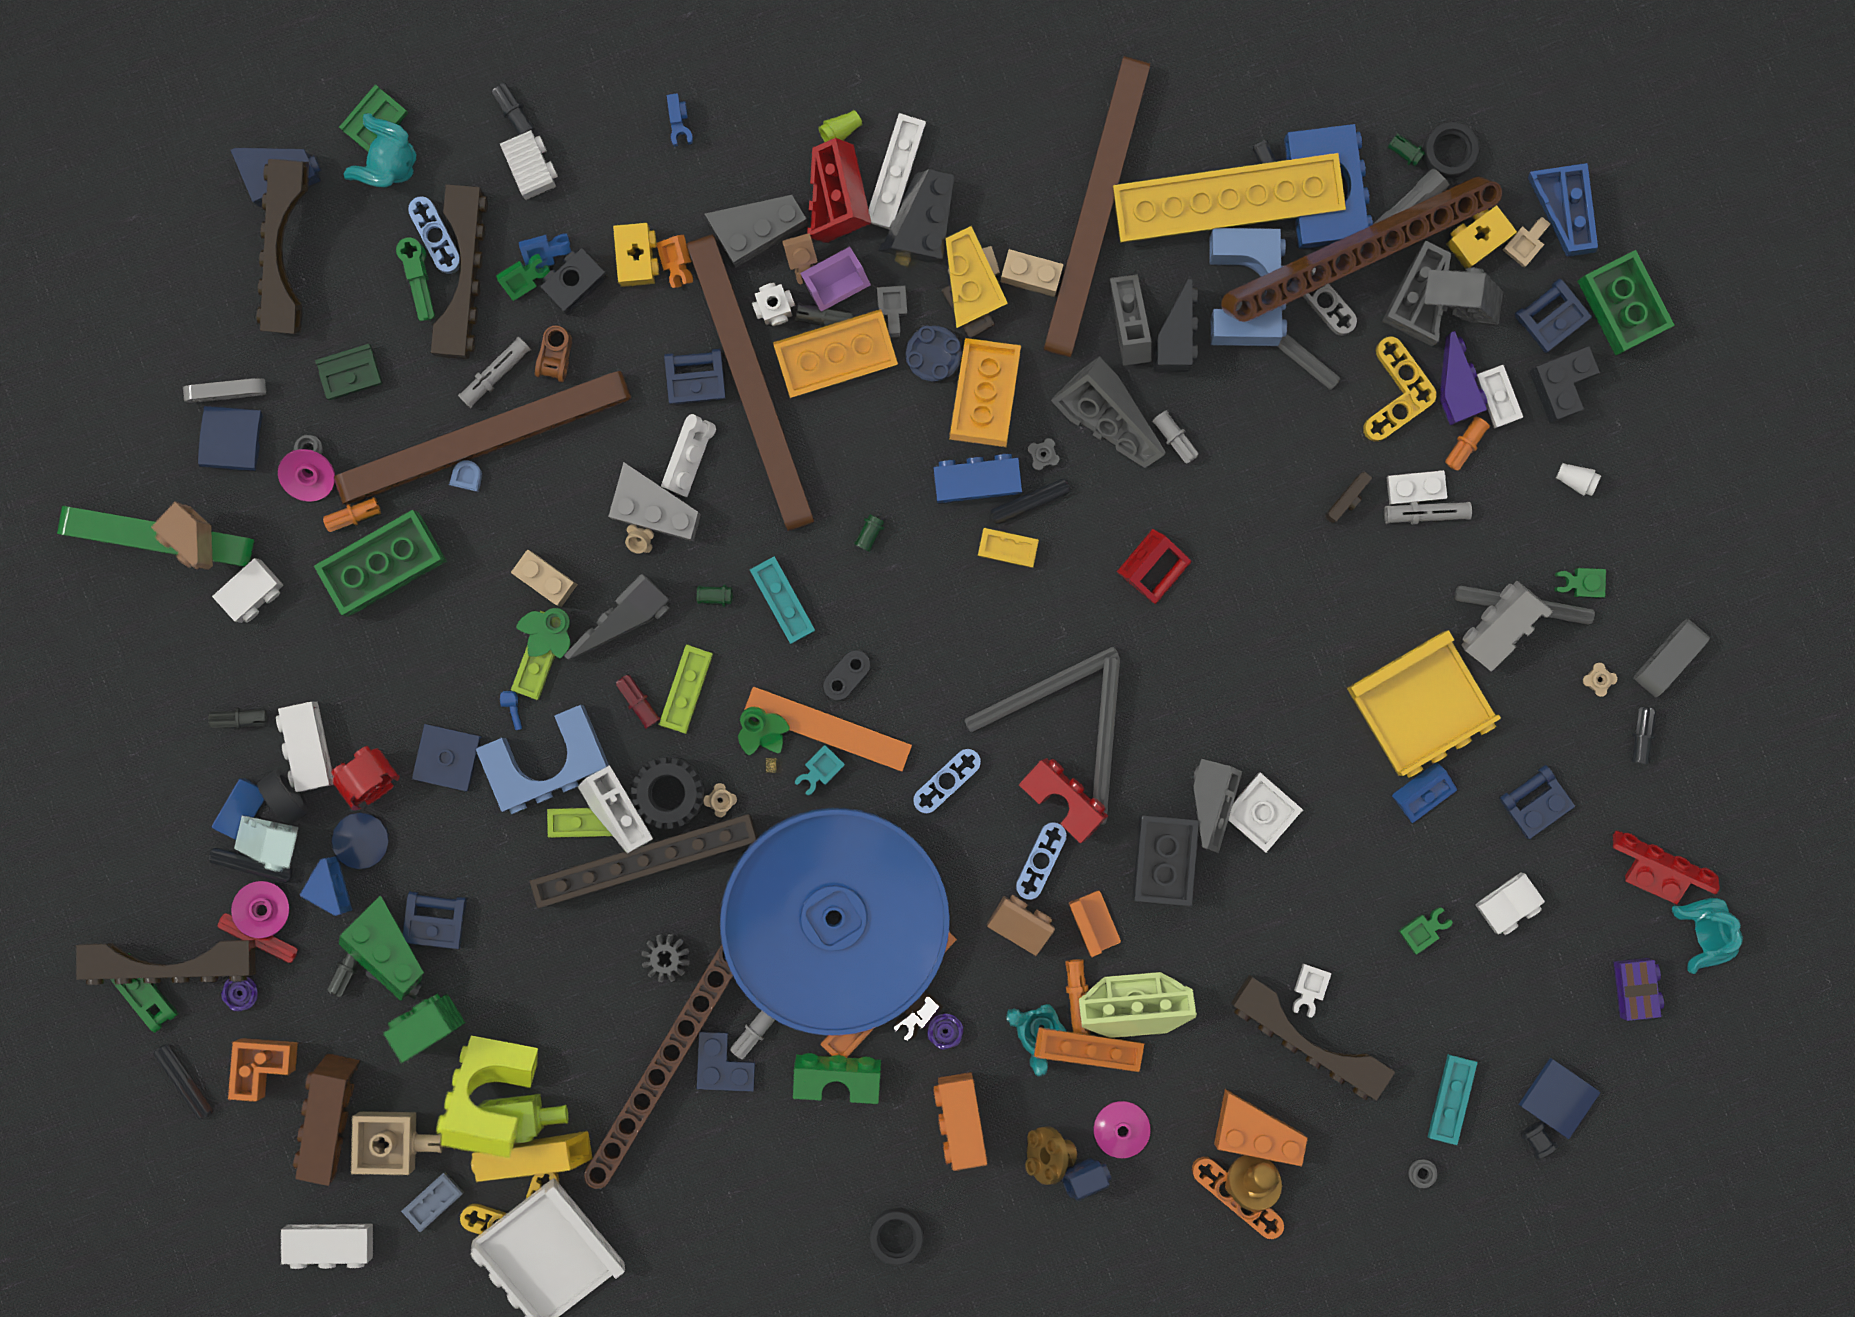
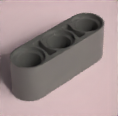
M1687 618L1655 651L1633 679L1655 698L1658 697L1707 644L1710 637Z

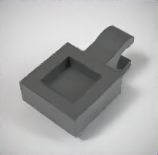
M905 286L878 287V310L881 309L883 317L888 318L889 337H900L899 316H907Z

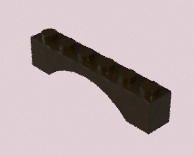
M268 159V164H265L263 171L264 181H267V193H264L262 197V208L266 210L265 221L261 224V238L264 239V250H261L259 256L260 267H263V278H260L258 282V294L262 295L261 307L257 309L256 319L257 323L260 324V331L295 334L301 332L302 303L294 293L286 275L283 262V239L291 212L302 196L308 191L309 162Z
M446 184L443 213L451 223L458 239L461 253V272L452 302L444 314L433 324L431 353L436 357L469 359L470 352L475 350V336L472 335V324H477L478 309L474 307L475 296L479 297L480 280H477V268H482L483 253L479 252L480 241H484L485 224H481L482 213H486L488 207V198L484 196V192L480 187Z
M255 940L220 941L212 949L199 957L172 965L154 964L137 959L113 943L76 945V980L86 979V985L104 984V979H115V984H131L132 978H143V983H161V977H172V983L190 982V977H201V982L218 981V976H229V981H247V975L256 974Z
M1250 975L1231 1002L1236 1007L1235 1014L1247 1022L1250 1018H1253L1260 1023L1258 1026L1259 1030L1271 1038L1274 1033L1284 1039L1281 1043L1283 1046L1294 1053L1298 1049L1307 1054L1305 1058L1307 1062L1320 1069L1321 1065L1331 1070L1329 1074L1331 1078L1342 1085L1345 1081L1355 1086L1352 1091L1366 1101L1369 1096L1377 1101L1395 1074L1393 1070L1367 1053H1336L1322 1049L1307 1041L1288 1021L1280 1006L1277 994Z

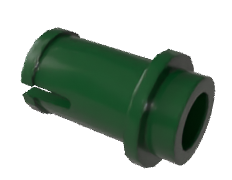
M1399 133L1396 134L1387 147L1408 161V166L1412 164L1416 167L1425 154L1421 150L1422 146L1416 147Z
M869 514L868 518H864L866 522L857 540L854 542L855 545L868 552L871 551V547L880 530H884V527H882L884 521Z
M723 584V587H697V604H722V607H726V604H732V587H727L726 584Z

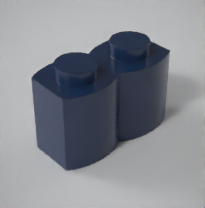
M1089 1158L1075 1164L1073 1167H1068L1062 1178V1183L1069 1197L1079 1201L1108 1188V1181L1111 1180V1175L1105 1164L1101 1165L1099 1161Z

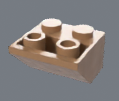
M174 502L152 526L158 533L155 536L156 539L165 547L169 548L171 546L179 552L176 557L187 567L190 568L192 566L195 569L203 568L209 570L213 566L211 525L192 507Z
M1014 895L1010 899L1003 896L987 923V927L1037 956L1055 930L1054 926L1050 924L1052 921L1051 917L1037 909L1034 913L1026 909L1027 903Z

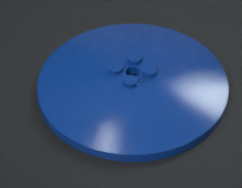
M826 808L790 817L767 830L750 845L739 859L727 882L722 900L720 929L722 945L731 973L746 996L759 1009L778 1022L800 1031L820 1035H846L883 1025L908 1009L923 994L936 975L945 953L949 934V909L945 888L940 875L930 857L913 837L897 825L877 815L847 808ZM832 910L839 911L842 915L840 922L835 925L829 924L825 919L827 913Z

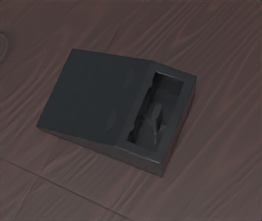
M1192 279L1187 280L1153 344V372H1187L1194 365V361H1197V344H1192V337H1194V333H1197V315H1192L1194 304H1197V287H1192Z

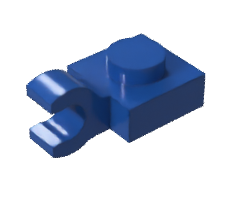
M678 93L667 95L672 127L671 141L674 147L678 146L677 137L681 134L687 136L688 144H692V133L688 128L684 127L683 119L688 118L686 102H680Z
M560 234L549 242L546 235L519 242L525 265L528 264L532 256L540 254L542 262L536 268L555 264L554 256L566 255L571 252L567 234Z

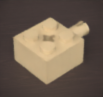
M358 1112L353 1116L351 1174L409 1175L415 1170V1154L417 1152H442L443 1145L432 1144L441 1143V1134L418 1135L416 1132V1112ZM383 1137L385 1141L389 1142V1146L384 1148V1144L379 1143V1140Z

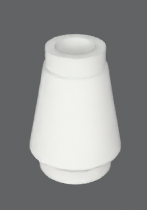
M1562 463L1556 479L1561 480V482L1583 496L1585 494L1592 496L1601 475L1595 473L1593 469Z

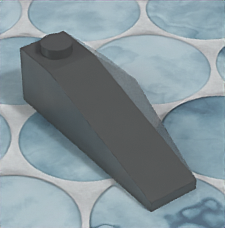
M1100 356L1081 369L1051 400L1071 422L1076 425L1081 423L1094 431L1093 436L1098 439L1103 437L1116 445L1117 451L1144 468L1166 453L1120 378Z

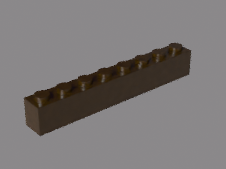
M750 813L641 846L629 853L625 851L530 880V885L537 908L751 844L758 837Z

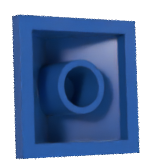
M337 856L321 859L300 894L303 898L333 915L352 911Z

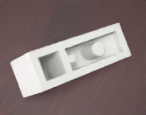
M610 765L585 778L578 786L593 813L627 853L653 839Z

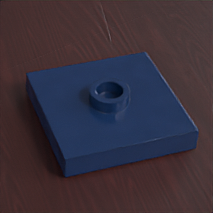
M424 724L412 779L469 791L477 757L476 749L479 748L481 736Z

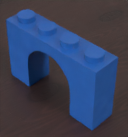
M1355 124L1288 132L1284 138L1287 160L1338 153L1341 174L1347 185L1346 210L1301 216L1296 219L1298 248L1330 245L1373 225L1372 217L1367 215L1366 204H1369V192L1367 187L1363 188L1362 177H1365L1366 170L1364 160L1359 158L1358 149L1362 148V138L1360 132H1356Z

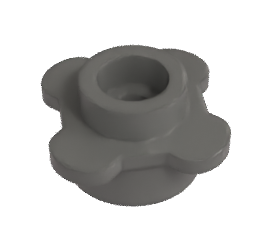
M1045 439L1040 444L1031 443L1029 445L1028 452L1032 454V466L1034 469L1041 470L1044 466H1055L1058 464L1059 456L1055 454V442L1052 439ZM1042 452H1046L1045 457L1041 456Z

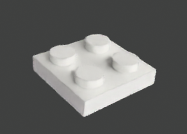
M1258 773L1233 802L1228 821L1260 849L1267 852L1303 809L1264 775Z

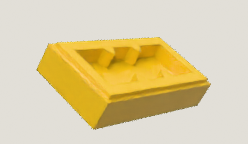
M984 528L978 556L1033 568L1039 540Z

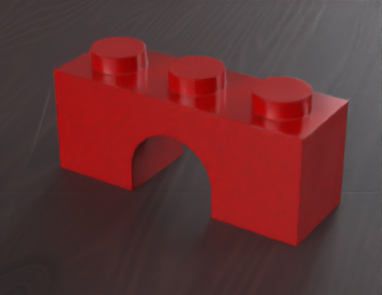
M1047 758L1043 759L1024 778L1019 786L1038 804L1044 803L1052 794H1060L1065 797L1069 804V813L1060 824L1080 843H1083L1108 817L1104 812L1106 808L1096 798L1090 799L1083 792L1085 788L1076 779L1072 778L1070 780L1062 773L1064 768L1054 759L1050 761Z

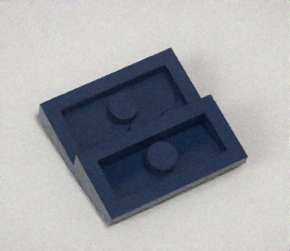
M204 406L199 441V467L256 471L260 450L258 438L263 417L261 411Z
M1550 1058L1518 1105L1569 1139L1601 1092Z

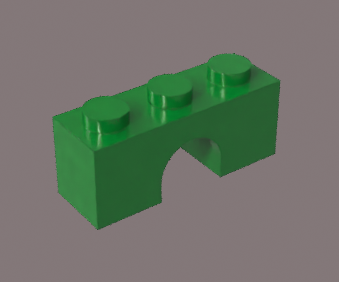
M812 1053L796 1055L793 1099L821 1100L824 1086L830 1082L838 1081L844 1083L849 1088L850 1102L878 1104L881 1060H875L871 1057L846 1058L842 1055L831 1057L817 1056Z

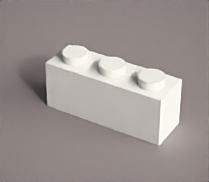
M307 702L278 709L279 715L276 716V723L279 732H283L285 743L282 744L284 758L286 760L289 759L291 771H288L290 786L292 788L295 787L296 792H303L334 785L332 783L334 777L331 774L332 767L318 702Z
M291 1224L281 1229V1264H290V1268H306L308 1264H318L319 1268L336 1267V1264L347 1263L348 1268L364 1267V1263H368L373 1258V1224Z

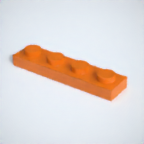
M1039 1028L1034 1056L1140 1072L1144 1044L1135 1041Z

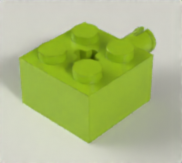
M540 1094L484 1100L477 1106L478 1109L485 1112L517 1118L516 1143L532 1141L533 1137H536L544 1128V1125L568 1123L567 1105L542 1108Z

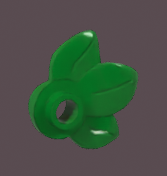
M552 608L545 613L532 611L522 617L516 626L518 630L530 634L528 639V655L530 657L542 656L551 650L556 657L562 658L569 649L570 638L567 630L570 625V619L562 609ZM554 617H558L561 620V624L557 628L551 625V620Z
M759 707L745 709L740 718L742 729L738 735L739 743L747 755H751L761 745L775 753H780L783 747V736L781 733L787 732L790 729L787 721L782 716L766 713ZM751 717L757 718L759 722H754Z

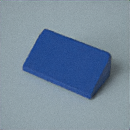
M1434 763L1396 791L1392 797L1410 822L1414 823L1456 792L1457 788L1446 770L1438 763Z
M240 778L211 828L236 840L242 815L254 818L264 802L258 786L245 778Z

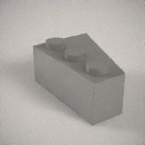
M623 463L609 518L694 542L701 514L626 463Z
M1518 581L1513 585L1511 583L1503 589L1499 602L1495 606H1489L1481 616V619H1483L1476 628H1470L1463 637L1462 647L1465 651L1491 672L1516 648L1514 644L1524 633L1529 636L1535 628L1532 624L1542 614L1548 617L1553 612L1541 599Z

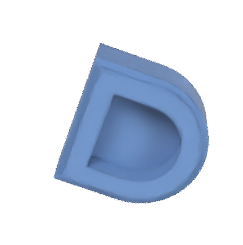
M468 460L459 462L453 469L449 485L479 492L482 479L480 467Z

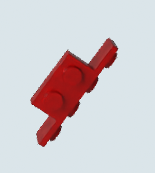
M1616 830L1613 834V848L1636 858L1625 875L1626 882L1675 904H1678L1690 884H1694L1714 894H1717L1720 890L1719 877L1712 870L1699 868L1681 856L1675 857L1668 854L1657 845H1648L1630 833H1622Z

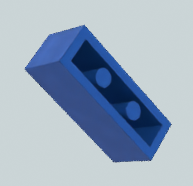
M1011 454L996 455L993 461H984L983 457L968 458L966 464L957 465L955 460L939 462V467H934L937 503L1022 493L1018 458H1012Z

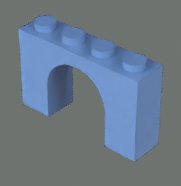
M1212 229L1209 238L1210 265H1243L1255 270L1261 277L1283 267L1281 266V256L1285 255L1286 244L1285 239H1281L1280 229ZM1286 304L1246 322L1227 315L1223 309H1214L1210 318L1211 345L1279 346L1282 337H1286L1287 321L1282 320V310L1286 309Z
M584 705L576 706L554 716L567 746V760L560 773L549 780L538 781L526 776L519 769L506 738H500L476 749L502 812L510 810V813L514 814L526 809V802L536 799V802L540 803L552 798L551 792L562 788L563 792L579 786L577 781L609 766Z

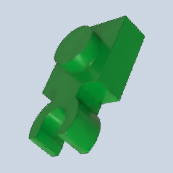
M540 254L532 256L526 266H523L518 261L496 275L498 282L513 301L536 287L535 278H544L550 272L548 265L536 268L542 262Z
M1576 568L1575 576H1572L1567 571L1555 573V577H1564L1566 579L1564 587L1555 588V591L1558 593L1575 589L1574 597H1605L1606 569Z
M1438 907L1434 909L1428 920L1421 914L1398 930L1414 954L1417 955L1439 939L1435 932L1436 930L1447 929L1452 925L1453 922L1450 919L1444 923L1438 922L1437 917L1444 911L1443 908Z

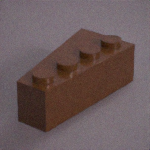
M327 1053L313 1072H309L305 1088L309 1089L308 1099L304 1100L301 1115L305 1116L304 1125L300 1126L297 1141L301 1142L300 1151L296 1152L293 1162V1168H297L296 1179L329 1186L335 1178L344 1140L343 1137H339V1133L343 1134L349 1112L344 1111V1108H347L355 1087L354 1083H350V1079L353 1073L358 1070L360 1060Z

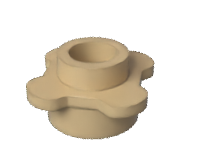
M634 524L627 527L629 534L625 540L628 549L634 553L650 552L652 550L651 539L654 537L653 531L638 528Z
M1603 663L1594 664L1593 670L1583 677L1584 685L1589 686L1599 697L1605 696L1611 684L1617 682L1616 674L1608 672ZM1599 677L1603 679L1602 682H1598Z
M717 783L714 785V790L710 795L704 797L703 803L705 806L711 807L717 817H723L726 815V811L736 804L737 797L735 794L728 792L724 784ZM720 797L722 798L721 803L718 802V798Z

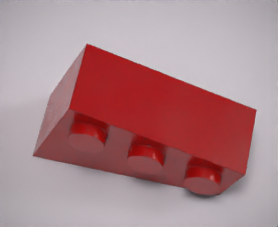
M833 138L812 148L810 184H813V200L809 201V210L812 211L811 228H808L807 234L810 233L812 239L827 243L871 224L854 145L838 138Z

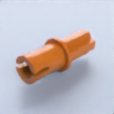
M1474 417L1463 436H1458V443L1447 457L1446 464L1454 470H1459L1471 452L1478 449L1476 445L1487 429L1490 428V425L1483 419Z
M372 497V499L353 506L348 504L347 508L325 516L323 521L326 529L332 532L353 523L356 526L358 521L381 514L379 505L376 504V498Z

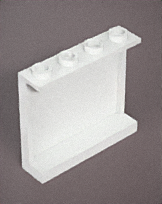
M555 1178L551 1179L472 1240L471 1255L474 1261L479 1266L484 1265L488 1269L492 1282L498 1288L502 1286L508 1293L507 1298L516 1309L520 1307L526 1314L525 1317H559L613 1275L616 1279L625 1272L624 1261Z

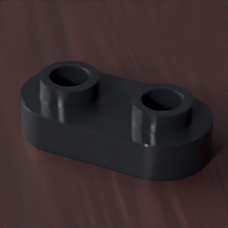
M857 650L847 653L826 677L823 685L826 695L833 700L845 699L869 672L870 660L868 656ZM854 659L861 661V667L858 670H853L850 666L851 661ZM837 680L843 683L842 690L838 692L832 688L833 682Z

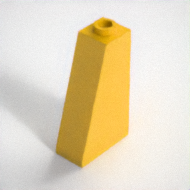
M588 1131L514 1143L510 1158L474 1152L472 1153L471 1168L475 1174L476 1182L568 1171L592 1160Z

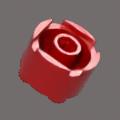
M368 746L358 750L354 754L355 759L347 765L345 763L340 764L331 771L334 777L332 783L352 810L361 809L358 804L364 801L367 805L375 802L394 787L391 783L393 779L398 781L400 778L381 750H371Z

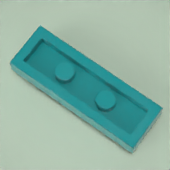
M775 556L750 569L790 644L815 631Z
M1450 1054L1447 1055L1428 1133L1430 1139L1454 1145L1458 1144L1476 1071V1061Z

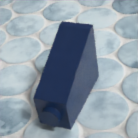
M234 148L231 150L252 202L259 207L262 206L263 194L267 193V181H264L263 171L265 164H268V159L309 162L308 186L321 181L318 172L322 170L316 156H310L304 149Z

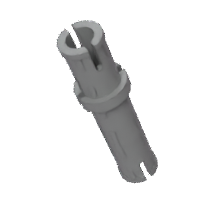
M517 337L481 374L478 372L475 375L476 379L458 396L472 408L487 391L491 392L494 389L493 385L531 349L521 338Z
M1410 502V505L1385 506L1384 508L1386 523L1410 522L1414 525L1418 524L1419 521L1471 519L1472 517L1471 502L1419 505L1417 502ZM1453 510V513L1433 514L1432 511ZM1403 512H1424V514L1403 515Z

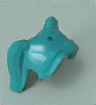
M369 113L364 114V126L369 131L375 133L377 138L370 145L366 167L350 166L346 168L344 179L350 181L353 179L375 187H388L392 183L407 181L413 174L412 166L416 161V153L412 145L408 143L407 132L400 125L393 122L376 119Z
M1709 898L1685 906L1672 907V912L1676 918L1695 921L1698 943L1703 949V953L1694 956L1688 961L1687 970L1689 973L1695 974L1700 968L1730 961L1738 954V949L1743 940L1740 932V923L1735 916L1729 913L1724 900Z
M1049 1004L1021 1013L1019 1009H1009L1006 1019L1010 1026L1017 1027L1018 1037L1023 1047L1032 1054L1030 1066L1034 1074L1037 1076L1045 1075L1048 1069L1047 1059L1034 1056L1039 1026L1044 1025L1045 1029L1066 1031L1065 1027L1060 1023L1054 1008Z

